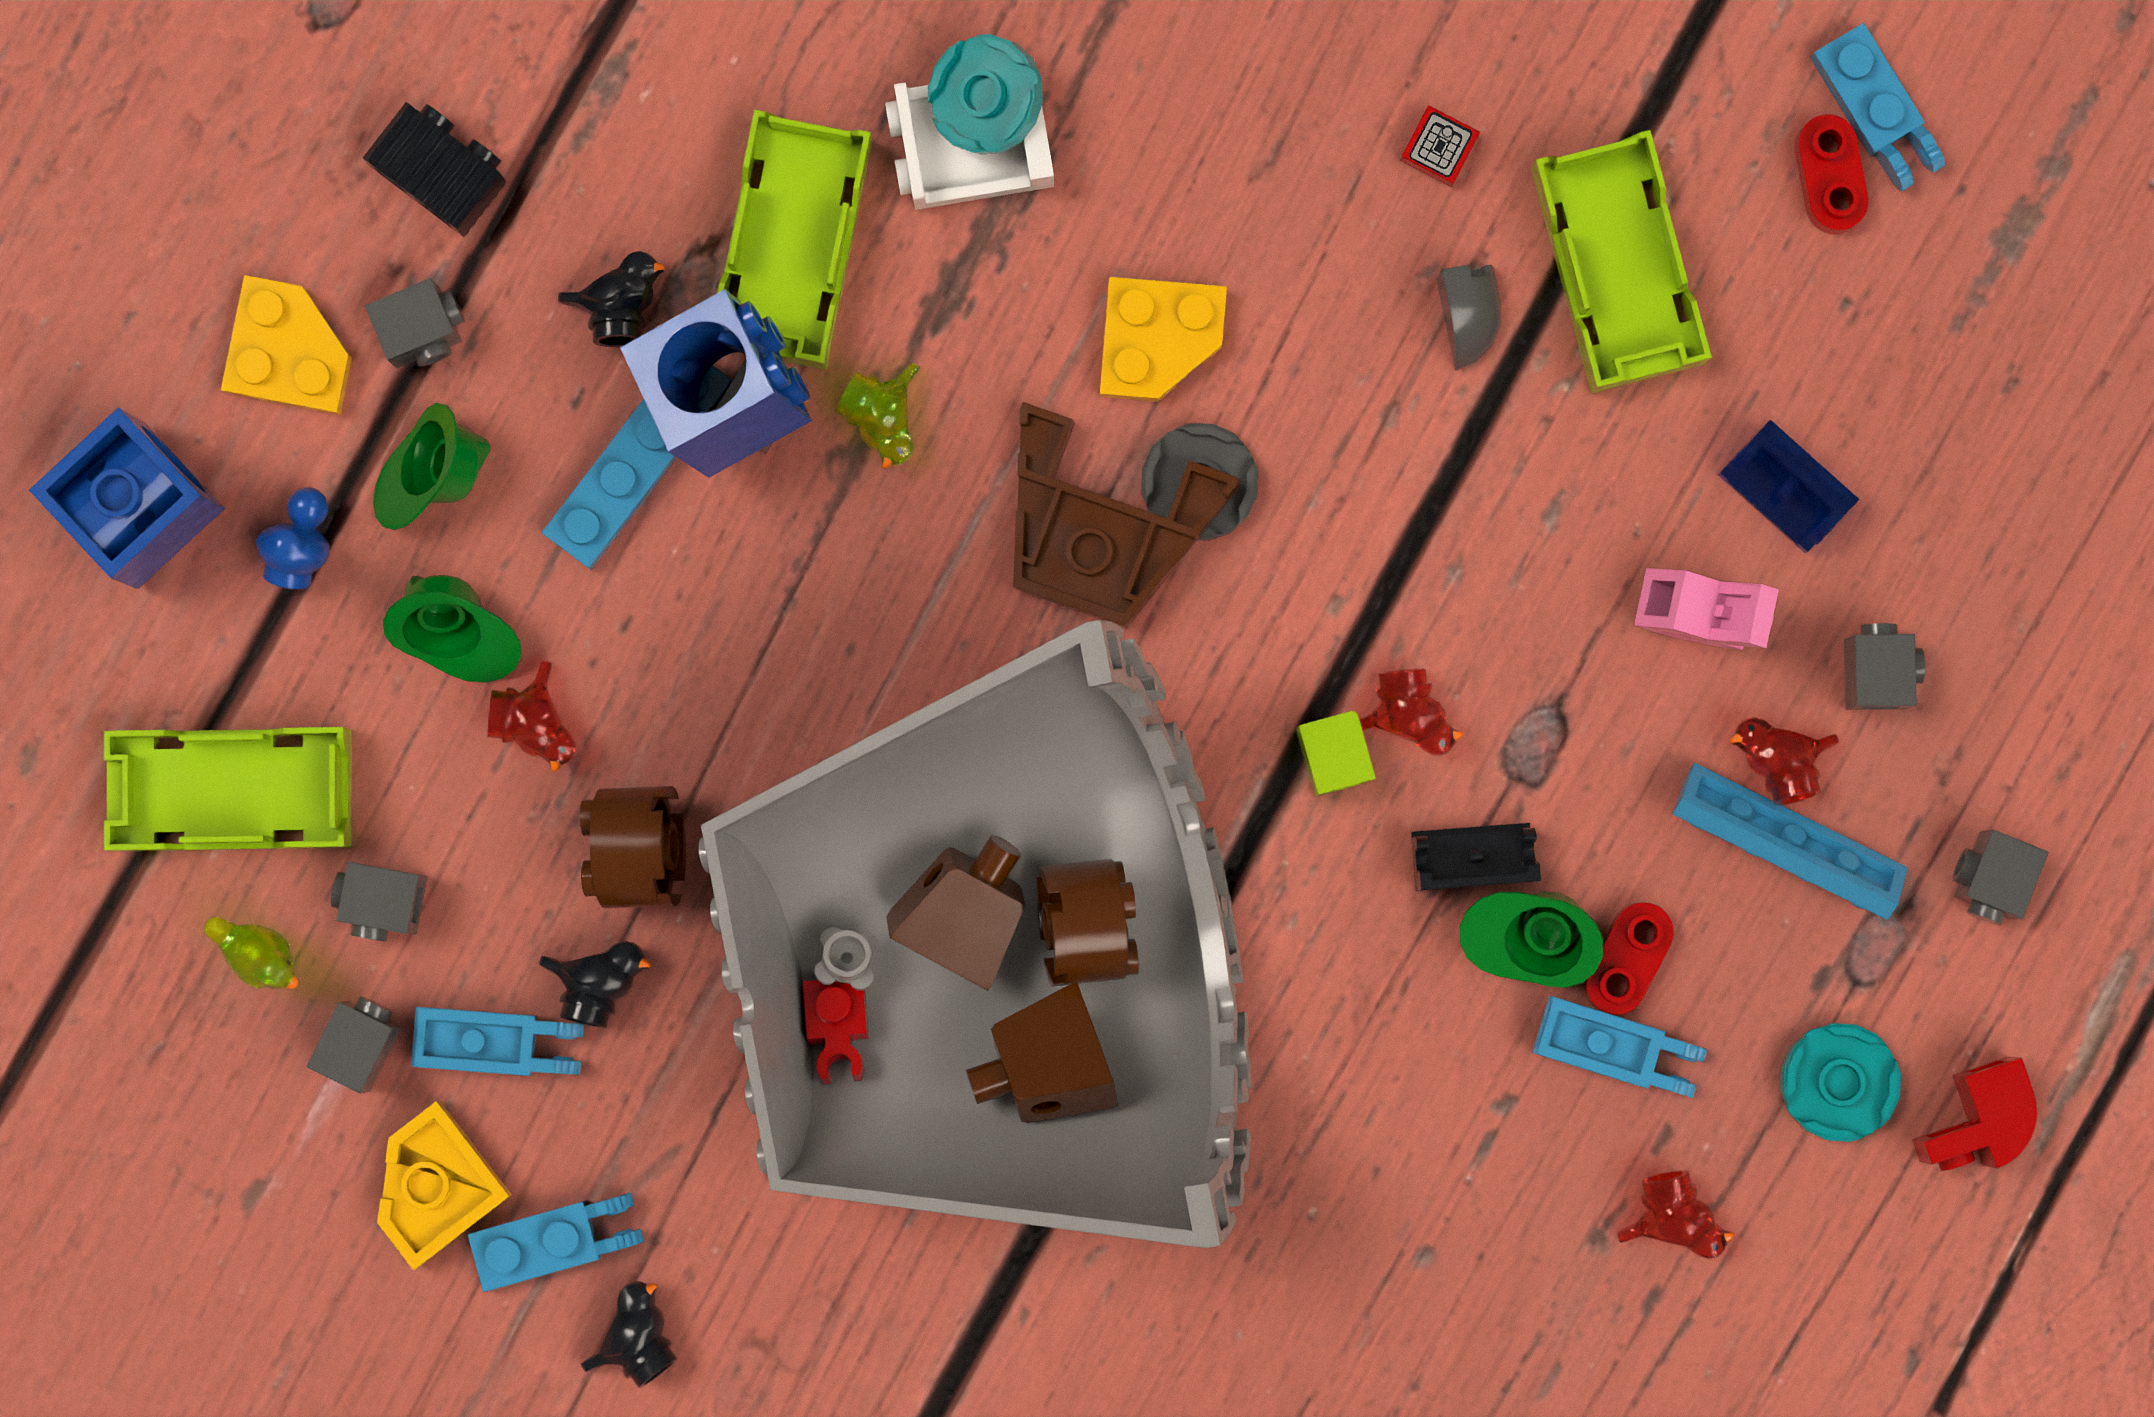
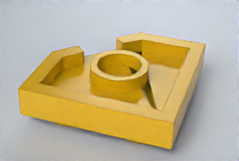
M244 275L221 386L222 392L341 415L352 357L303 286Z
M1109 277L1099 397L1158 402L1200 364L1206 362L1222 348L1227 286Z
M440 1100L435 1101L388 1138L385 1159L387 1166L377 1223L410 1267L415 1270L512 1195Z

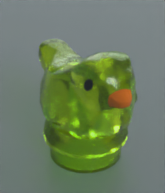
M913 362L899 376L885 382H880L872 373L870 376H867L856 370L835 410V413L847 418V424L859 427L862 440L869 447L878 451L882 459L881 467L883 469H887L892 465L904 464L910 459L914 450L913 438L908 429L907 389L917 375L920 366Z
M217 916L211 917L204 926L205 934L221 948L225 961L235 975L245 984L255 989H294L299 985L294 973V960L289 943L279 932L261 925L245 924L238 926Z

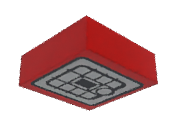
M1428 105L1400 161L1452 187L1480 131Z

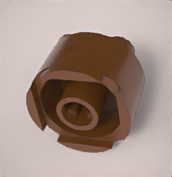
M675 787L604 788L596 792L594 800H583L581 802V832L583 836H589L590 860H584L581 869L582 889L586 897L596 896L602 908L677 906L680 903L682 894H671L673 881H685L686 837L683 813L671 814L668 799H679Z
M1113 859L1039 866L1038 870L1041 877H1037L1036 887L1040 938L1045 940L1047 950H1053L1054 954L1052 958H1044L1050 985L1054 987L1073 983L1081 984L1125 979L1128 975H1137L1139 973L1137 945L1134 938L1129 939L1126 919L1136 917L1135 894L1132 882H1126L1122 861L1114 862Z

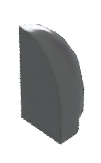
M1470 265L1442 269L1437 277L1455 371L1477 362L1493 346L1500 329L1501 299L1495 270L1492 265H1485L1481 269L1471 270Z

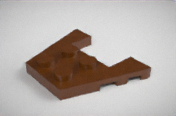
M1023 402L1019 417L1021 431L1017 471L1019 485L1018 511H1016L1013 587L1016 590L1091 617L1112 621L1120 627L1127 629L1236 493L1241 481L1238 477L1189 460L1169 515L1164 518L1054 479L1075 422L1068 417Z

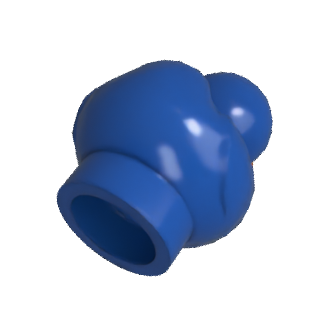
M312 487L298 489L290 496L287 503V512L293 523L270 526L260 532L256 538L255 545L261 559L265 563L263 578L273 585L288 589L308 588L311 584L313 572L321 568L328 559L329 543L315 527L319 526L326 519L329 512V504L325 495Z

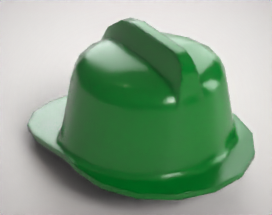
M435 403L429 406L418 419L411 432L391 454L380 472L373 500L376 519L382 527L398 530L412 523L430 503H454L465 498L472 490L478 477V472L490 452L489 442L484 437L473 433L469 428L456 423L454 413L448 405Z
M433 575L426 578L412 576L406 584L404 597L388 608L383 619L384 635L393 647L408 655L419 658L448 675L467 682L487 683L503 679L516 669L522 655L521 642L513 628L495 614L482 608L479 596L471 585L458 577L449 575Z
M1543 891L1536 894L1496 892L1480 898L1469 907L1459 925L1460 945L1467 959L1481 971L1498 977L1527 981L1550 987L1566 988L1581 984L1592 976L1603 958V937L1597 923L1572 898L1559 892Z

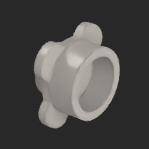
M829 927L824 930L820 936V943L823 946L822 960L815 966L817 980L824 985L841 982L850 984L855 990L867 989L874 979L870 965L872 956L879 949L877 938L870 932L860 934L852 930H841L838 927ZM843 954H850L853 960L848 964L841 961Z

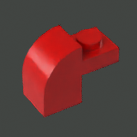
M2007 1056L1952 1075L1968 1120L1912 1139L1919 1162L1930 1165L1938 1163L1941 1171L1958 1168L1975 1161L1972 1152L1975 1150L1979 1151L1983 1166L1997 1169L2013 1161L2030 1142L2037 1121L2036 1098L2023 1059Z

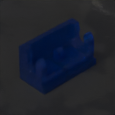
M1772 420L1762 425L1717 474L1804 553L1809 552L1815 544H1819L1859 500L1858 497Z

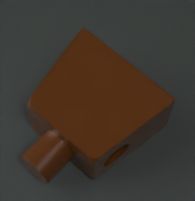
M995 835L990 836L976 860L955 848L948 847L887 914L890 939L988 991L995 980L1024 911L1025 901L1021 886L1008 878V875L1021 857V852L1010 842Z
M1078 983L1070 984L995 1023L991 1028V1033L999 1059L966 1069L977 1104L1011 1093L1020 1120L1025 1123L1106 1110L1119 1106L1114 1080Z

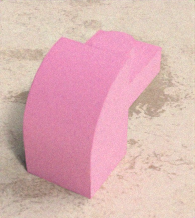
M1646 568L1634 626L1674 638L1738 650H1743L1744 646L1767 648L1779 589L1763 584L1718 581L1686 570Z

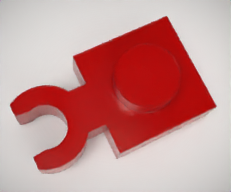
M818 980L803 981L807 1040L810 1045L825 1044V1048L820 1052L816 1063L817 1072L824 1085L831 1084L830 1068L835 1061L840 1059L851 1063V1073L854 1081H862L864 1063L859 1052L852 1046V1041L869 1039L865 989L855 990L850 984L841 982L824 985Z

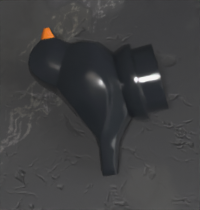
M632 252L623 259L617 269L604 274L582 291L559 292L558 302L567 306L580 307L591 315L588 328L593 331L594 344L604 347H622L640 337V329L644 327V319L641 313L651 304L653 298L652 284L658 275L665 271V266L657 263L654 257L646 252Z
M628 941L616 943L605 952L569 962H561L547 956H541L539 965L557 975L566 988V991L560 997V1002L563 1003L560 1017L600 1028L607 1027L609 1015H614L615 1013L614 1001L628 994L633 985L634 976L642 970L651 967V963L645 958L641 947L634 942Z
M634 1281L626 1284L620 1290L617 1298V1312L601 1349L581 1363L585 1372L604 1365L623 1366L624 1376L627 1379L632 1378L638 1388H642L677 1361L678 1358L670 1349L672 1343L669 1339L662 1336L665 1320L662 1312L655 1305V1292L658 1288L656 1283L646 1284L642 1281Z

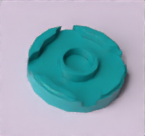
M991 34L976 35L979 37H971L966 41L960 40L950 46L935 64L928 85V103L932 104V112L935 116L932 119L937 131L953 146L980 155L1003 153L1022 142L1035 126L1043 103L1042 77L1033 57L1018 43Z
M1828 1023L1808 1030L1790 1046L1781 1065L1780 1093L1787 1112L1803 1130L1824 1140L1852 1142L1872 1134L1891 1118L1900 1099L1901 1072L1896 1059L1893 1058L1892 1052L1877 1034L1856 1024Z

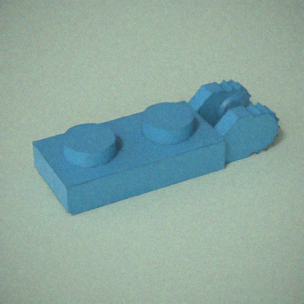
M1864 23L1815 51L1810 56L1811 61L1870 157L1875 155L1897 189L1904 191L1914 185L1909 166L1904 161L1900 152L1892 145L1905 136L1928 171L1930 170L1931 173H1934L1945 166V158L1935 139L1922 126L1925 121Z
M1548 996L1531 1053L1648 1089L1649 1085L1693 1098L1697 1085L1691 1084L1688 1079L1679 1076H1666L1656 1073L1654 1068L1660 1049L1675 1054L1677 1058L1693 1063L1697 1061L1704 1062L1707 1049L1664 1036L1666 1031Z
M419 1006L416 1007L411 1067L532 1076L533 1072L580 1075L581 1061L574 1060L573 1057L554 1056L553 1058H538L534 1056L536 1034L553 1035L558 1039L574 1040L577 1037H583L584 1024L538 1020L536 1015Z
M627 1193L587 1204L585 1200L467 1234L483 1292L601 1259V1254L643 1243L644 1238L641 1229L634 1230L632 1228L616 1232L611 1237L597 1240L591 1218L605 1214L609 1216L627 1211L629 1207L635 1206L632 1194Z

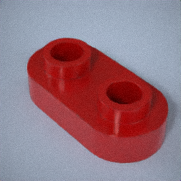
M1831 114L1820 115L1808 121L1798 133L1794 146L1806 212L1810 221L1816 228L1825 233L1841 234L1853 229L1864 218L1869 204L1868 192L1854 129L1845 119ZM1823 134L1833 136L1837 141V151L1833 153L1823 151L1819 146V136ZM1839 191L1847 196L1849 206L1846 210H1837L1831 205L1830 194L1832 192Z
M1634 903L1624 907L1614 918L1603 939V958L1596 972L1584 981L1585 995L1590 1004L1597 1010L1611 1015H1622L1634 1010L1643 1000L1673 941V924L1668 914L1662 908L1651 903ZM1640 921L1649 922L1654 929L1652 940L1646 944L1638 942L1634 937V928ZM1615 973L1622 975L1627 983L1625 992L1618 997L1612 996L1606 988L1608 978Z

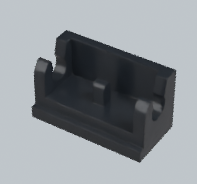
M1530 823L1411 832L1415 890L1424 891L1541 881L1540 864L1535 859L1534 842L1537 840L1535 828H1530Z

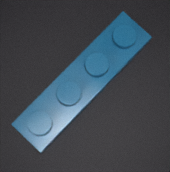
M713 365L706 372L699 389V409L704 412H711L716 408L732 382V379ZM644 399L542 531V534L590 570L594 568L677 459L676 456L668 452Z
M1695 762L1693 763L1683 780L1672 813L1673 815L1689 822L1698 829L1705 830L1742 848L1753 856L1760 857L1795 874L1803 881L1813 883L1850 901L1858 908L1866 909L1886 920L1889 919L1899 904L1908 867Z

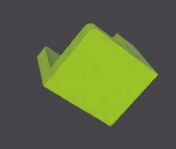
M1355 711L1302 724L1296 728L1314 797L1376 779L1360 720Z

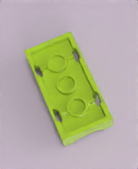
M754 109L743 162L742 186L725 269L719 281L717 293L724 289L729 292L731 278L741 277L737 299L742 303L750 301L762 319L769 316L774 321L786 344V348L779 351L783 361L827 370L873 143L871 132L863 130L847 131L780 118L768 112ZM761 162H764L759 189L751 188L755 163L761 164ZM846 179H851L854 182L852 207L846 202H843L841 205ZM823 293L832 296L826 322L818 320Z
M1651 130L1640 132L1620 142L1561 157L1547 156L1536 159L1531 167V172L1591 394L1705 365L1712 356L1697 301L1688 288V279L1666 203V186ZM1642 183H1650L1656 208L1649 210ZM1558 204L1561 205L1562 218L1567 227L1560 233H1558L1555 205ZM1673 296H1680L1686 322H1679ZM1591 317L1594 328L1593 333L1596 335L1598 342L1596 345L1591 343L1588 329L1583 322L1585 318Z
M299 727L262 730L104 731V761H107V820H104L105 851L352 848V729L345 727ZM303 736V747H275V742H278V737ZM159 738H178V741L184 742V749H157V744H159ZM303 830V841L278 842V837H276V831ZM184 832V837H179V843L184 844L160 843V839H157V833Z

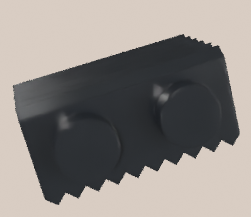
M405 102L364 155L363 159L372 169L464 237L506 184L504 177L496 170L501 160L474 139L466 147L452 137L449 133L453 129L454 124L430 105L426 104L421 111H418L412 105Z

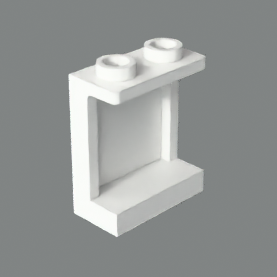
M906 82L894 84L896 101L885 102L891 138L903 136L906 158L895 160L900 194L912 193L915 210L1054 187V173L1042 107L1035 126L1022 142L1003 153L980 155L953 146L937 131L932 119L935 118L932 112V104L928 103V85L907 88Z

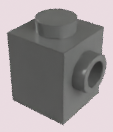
M431 278L365 305L385 356L396 368L417 361L418 366L436 363L452 353L450 346L462 342L456 325L465 322L460 306L451 289L441 292L440 287Z
M1877 623L1861 625V635H1853L1844 639L1846 710L1907 709L1917 706L1916 684H1922L1924 681L1925 656L1922 648H1915V634H1897V624Z
M1994 829L1980 831L1973 850L1965 848L1956 864L1953 881L1959 883L1954 897L1970 903L1967 910L1968 914L1995 925L2001 926L2004 917L2007 919H2023L2049 852Z
M348 862L346 873H337L332 888L331 907L339 908L336 921L353 924L352 936L386 942L388 931L417 934L428 876Z
M360 996L356 1004L350 1001L338 1002L306 1067L360 1094L370 1092L402 1027L389 1021L392 1010L366 997Z

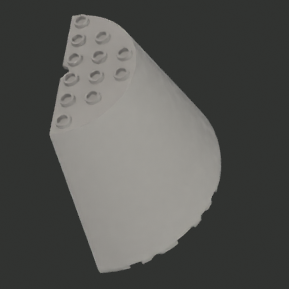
M1107 620L1086 622L701 825L703 837L699 841V857L703 869L710 873L714 898H712L710 904L711 920L715 930L722 934L726 955L722 962L723 982L730 994L738 993L742 1004L743 1017L735 1019L733 1034L738 1051L741 1054H745L749 1075L745 1083V1098L750 1112L757 1117L761 1138L757 1142V1161L761 1172L764 1175H768L770 1190L1201 1248L1221 1246L1229 1237L1237 1222L1235 1213L1230 1212L1229 1207L1239 1206L1243 1203L1245 1193L1244 1174L1248 1172L1251 1149V1135L1248 1128L1237 1130L1238 1104L1249 1101L1248 1089L1252 1088L1251 1062L1248 1052L1247 1012L1238 1013L1235 997L1237 995V988L1234 984L1243 983L1244 979L1232 904L1215 828L1205 827L1197 802L1205 801L1206 796L1200 777H1198L1194 769L1192 753L1183 730L1179 731L1176 722H1164L1156 701L1166 699L1165 687L1151 662L1145 661L1141 647L1135 639L1120 641V639H1124V629L1119 625ZM995 835L1010 842L1021 852V857L1008 875V878L1021 886L1025 906L995 980L987 991L890 939L886 916L891 908L948 847L955 848L976 860L990 836ZM1113 859L1114 862L1122 861L1126 882H1132L1135 894L1136 917L1126 919L1129 939L1134 938L1136 941L1139 973L1137 975H1128L1125 979L1078 984L1114 1080L1119 1106L1106 1110L1025 1123L1020 1120L1011 1093L977 1104L966 1069L999 1059L991 1033V1028L994 1024L1068 986L1052 987L1045 969L1044 958H1052L1054 954L1053 950H1047L1045 940L1040 938L1036 887L1037 877H1041L1038 870L1039 866ZM829 927H838L841 930H852L860 934L870 932L877 938L879 949L871 959L870 970L874 975L873 982L865 989L869 1039L852 1041V1046L859 1052L864 1063V1076L862 1081H854L851 1073V1063L840 1059L835 1061L830 1068L831 1084L824 1085L818 1075L816 1063L820 1052L825 1048V1044L810 1045L807 1040L803 981L817 980L815 966L822 960L823 946L820 943V936L824 930ZM848 953L841 956L843 963L848 964L853 960L852 956Z

